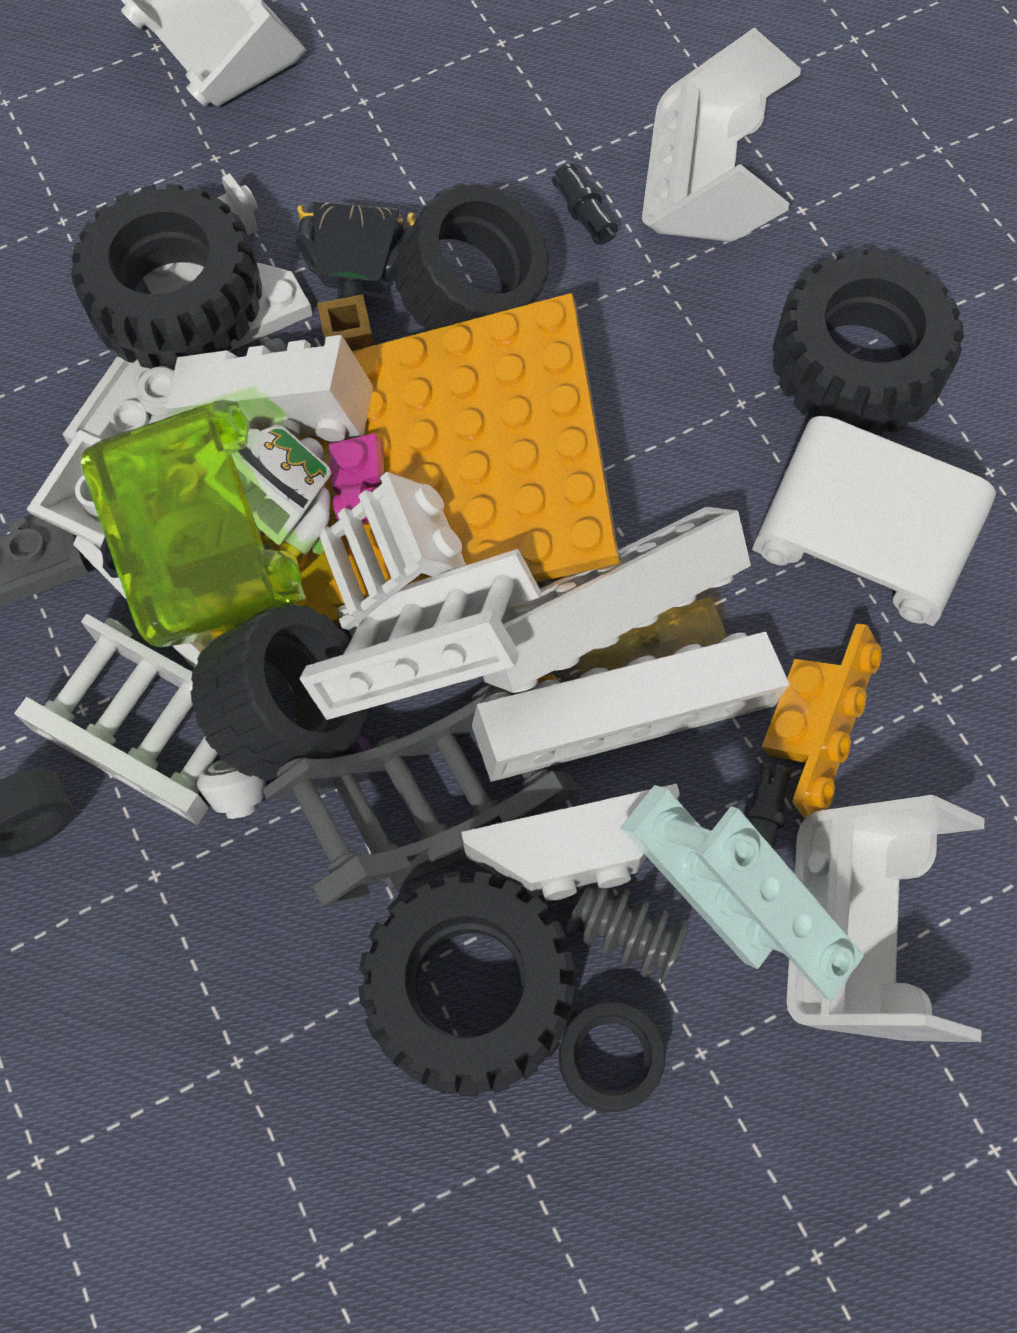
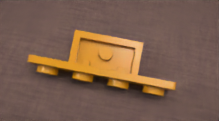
M855 625L841 665L794 659L787 677L790 685L778 701L762 744V748L768 756L806 763L793 797V804L804 819L816 811L829 808L833 801L835 791L834 779L840 763L845 762L849 755L851 746L850 733L856 717L859 718L864 712L866 688L872 673L877 672L881 663V647L875 640L868 625Z

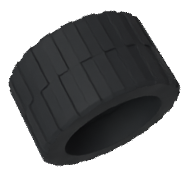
M462 183L454 185L450 189H443L425 206L402 241L394 264V271L396 272L395 284L397 291L401 295L402 303L421 327L423 326L428 331L532 304L539 297L549 275V251L546 248L544 234L536 224L537 221L514 197L511 198L504 194V191L495 187H486L484 184L473 183V185H465ZM439 240H459L476 247L485 254L499 275L502 294H487L476 291L456 278L443 259Z
M284 603L279 607L274 605L209 642V646L201 651L197 658L198 663L193 668L191 677L193 682L192 690L190 691L191 703L194 704L196 713L194 716L206 737L205 740L212 749L216 750L226 764L232 765L240 773L249 777L256 776L261 780H271L279 777L277 775L278 770L292 760L302 757L307 759H329L349 749L350 744L358 740L361 736V730L366 725L368 719V708L326 720L299 679L306 666L344 654L350 642L342 629L334 625L330 618L324 614L317 613L313 608L305 605L302 607L297 606L294 603ZM264 660L275 666L291 686L298 706V726L291 722L275 704L266 684Z

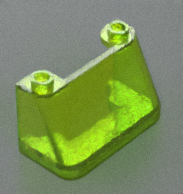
M218 400L103 439L86 448L82 453L81 464L133 620L140 635L146 642L156 647L210 641L274 605L279 607L285 603L296 604L306 599L301 586V572L296 562L280 551L264 549L232 453L246 447L249 433L247 417L236 401Z

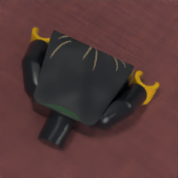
M313 201V213H306L304 205L298 206L300 223L296 244L309 271L317 274L324 286L338 288L337 299L363 295L364 297L365 291L386 292L389 282L396 280L394 264L398 257L397 251L415 223V213L410 212L407 215V228H405V222L399 209Z

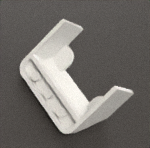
M756 28L748 31L673 84L663 94L658 103L642 220L644 224L659 234L731 242L745 236L752 230L789 210V202L741 164L735 167L737 142L744 136L754 133L761 126L764 120L766 97L800 76L801 72L799 66Z
M935 795L821 810L806 817L797 834L795 875L863 953L864 957L832 1001L825 999L789 959L787 1007L790 1015L796 1022L817 1029L903 1041L981 1042V1030L933 1016L930 999L922 989L907 983H896L899 880L920 877L930 869L936 857L937 834L984 829L985 818Z

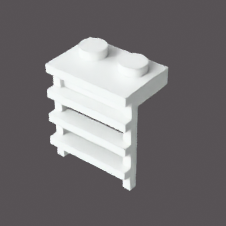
M386 472L380 477L382 484L373 492L363 491L359 495L361 502L352 510L343 508L337 513L340 520L332 527H324L319 538L311 547L313 553L321 555L325 551L348 613L339 619L342 629L350 630L419 574L423 573L434 577L438 574L466 566L461 554V541L450 529L444 515V502L439 493L430 485H423ZM366 516L391 576V579L387 582L361 521ZM345 534L369 593L366 599H364L341 537Z

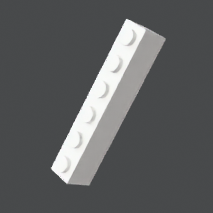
M712 507L702 508L618 550L621 564L565 576L541 588L539 598L506 608L501 622L518 650L519 656L515 667L484 675V681L512 693L529 690L538 683V678L551 671L570 668L576 665L580 660L579 657L585 653L617 643L620 639L619 635L633 628L645 627L655 623L659 619V614L672 607H681L694 602L697 598L696 595L708 588L720 587L730 583L733 580V575L751 566L739 512L737 510Z
M766 632L747 636L746 633H736L724 638L718 644L701 647L699 644L685 646L671 656L655 659L654 656H644L633 660L623 668L608 671L607 668H596L584 673L579 679L560 683L558 680H547L534 686L531 691L511 695L509 692L490 695L477 704L472 728L490 781L492 782L774 707L790 684Z

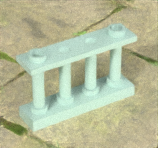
M654 785L620 827L745 964L759 969L773 949L779 951L791 960L825 999L832 1001L864 957L863 953L738 808L730 807L714 829L708 830L702 828L667 788Z

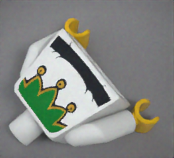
M274 425L262 431L242 428L227 429L195 456L198 460L192 466L179 464L172 468L168 477L169 489L173 488L181 480L192 482L193 484L185 488L181 493L180 498L182 503L193 502L200 494V479L209 473L205 481L278 546L284 540L288 543L284 551L274 552L264 566L265 575L273 563H284L288 568V575L280 585L284 586L293 579L298 571L297 558L301 553L306 555L329 522L330 493L323 485L331 475L330 467L323 462L324 451L318 441L309 437L299 441L283 426Z

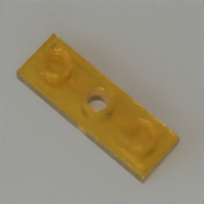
M712 597L701 599L685 606L668 609L658 615L659 619L655 623L645 627L633 628L619 635L620 639L617 643L585 653L579 657L580 660L577 663L580 675L596 668H607L608 671L623 668L633 660L644 656H654L655 659L671 656L679 649L692 644L706 647L720 643L728 636ZM651 642L656 647L653 649H647L643 647L641 643Z

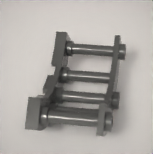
M490 684L477 691L472 696L470 704L403 738L398 739L397 736H390L376 743L370 750L329 759L297 758L278 770L277 775L279 777L262 789L267 799L296 798L331 863L327 867L329 875L312 886L322 906L342 904L366 898L371 894L367 886L386 881L391 890L466 858L461 832L547 813L580 791L569 773L550 772L549 769L543 770L541 768L521 774L525 781L522 783L524 789L501 803L498 800H491L457 739L473 730L472 722L477 704L490 695L509 692L508 690ZM509 692V693H510L511 695H515V694H519V693H521V692H517V693ZM437 749L441 752L474 810L471 813V819L450 829L446 824L440 825L407 766V763ZM387 772L422 834L419 841L400 848L396 843L391 844L358 784L359 782ZM337 789L369 848L370 855L359 856L357 852H350L320 793Z

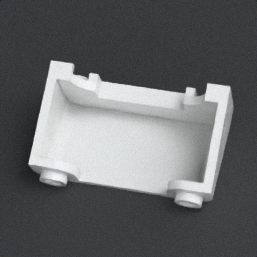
M121 0L125 4L121 12L137 28L141 29L144 25L149 27L188 71L185 75L191 83L186 88L205 107L210 102L219 107L292 66L307 51L263 0Z
M817 416L808 422L752 550L760 553L767 561L776 565L798 562L804 552L895 590L893 603L904 619L913 623H926L934 626L941 617L994 502L996 491L994 486L987 480L838 419Z

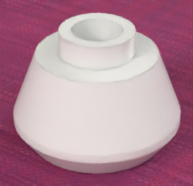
M219 760L202 769L196 785L216 812L226 813L227 818L234 819L250 815L257 810L256 804L264 799L262 789L266 787V780H261L256 776L249 777L244 775L232 765L229 766L223 760Z

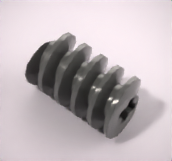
M589 884L575 907L564 933L570 935L581 925H584V944L588 946L599 936H603V955L609 956L619 946L623 947L621 965L627 967L638 957H641V976L647 978L657 968L662 969L661 986L686 940L688 922L681 920L669 930L667 929L669 911L663 909L652 919H649V900L644 898L631 909L628 907L629 889L624 888L612 898L609 896L610 888H599L598 885L592 887Z

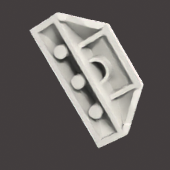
M677 784L663 787L667 788L678 800L680 793ZM650 790L463 831L461 833L466 858L505 882L509 879L523 886V891L528 896L544 895L545 900H558L569 897L577 892L576 887L595 882L598 883L599 888H610L624 884L631 880L630 874L638 872L647 856L620 827Z

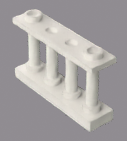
M518 549L407 584L348 630L352 635V639L343 655L306 666L299 679L326 720L513 668L517 662L519 652L501 620L506 608L539 598L541 590ZM345 605L340 606L337 611L340 618L348 613Z
M86 614L81 623L97 642L54 702L48 700L44 706L26 697L14 714L32 731L198 825L209 807L198 795L199 789L196 783L202 769L212 764L218 755L216 750L212 749L207 743L206 737L203 738L181 773L174 772L171 778H168L155 770L158 766L155 759L193 705L190 692L193 684L191 680L192 671L132 639V632L119 622L107 618L103 623ZM114 652L137 663L138 665L96 725L89 724L86 730L71 722L75 717L71 712ZM155 675L180 687L138 749L131 748L129 753L126 754L113 746L116 742L113 735Z

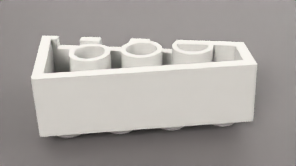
M336 335L326 337L325 345L310 348L311 344L309 342L300 340L289 342L287 351L275 353L263 345L248 347L247 355L244 357H237L229 351L177 357L165 410L177 421L183 431L194 436L205 437L210 433H222L230 428L258 429L262 431L274 425H280L285 427L297 439L299 436H312L331 442H339L345 438H357L364 435L373 385L343 336Z

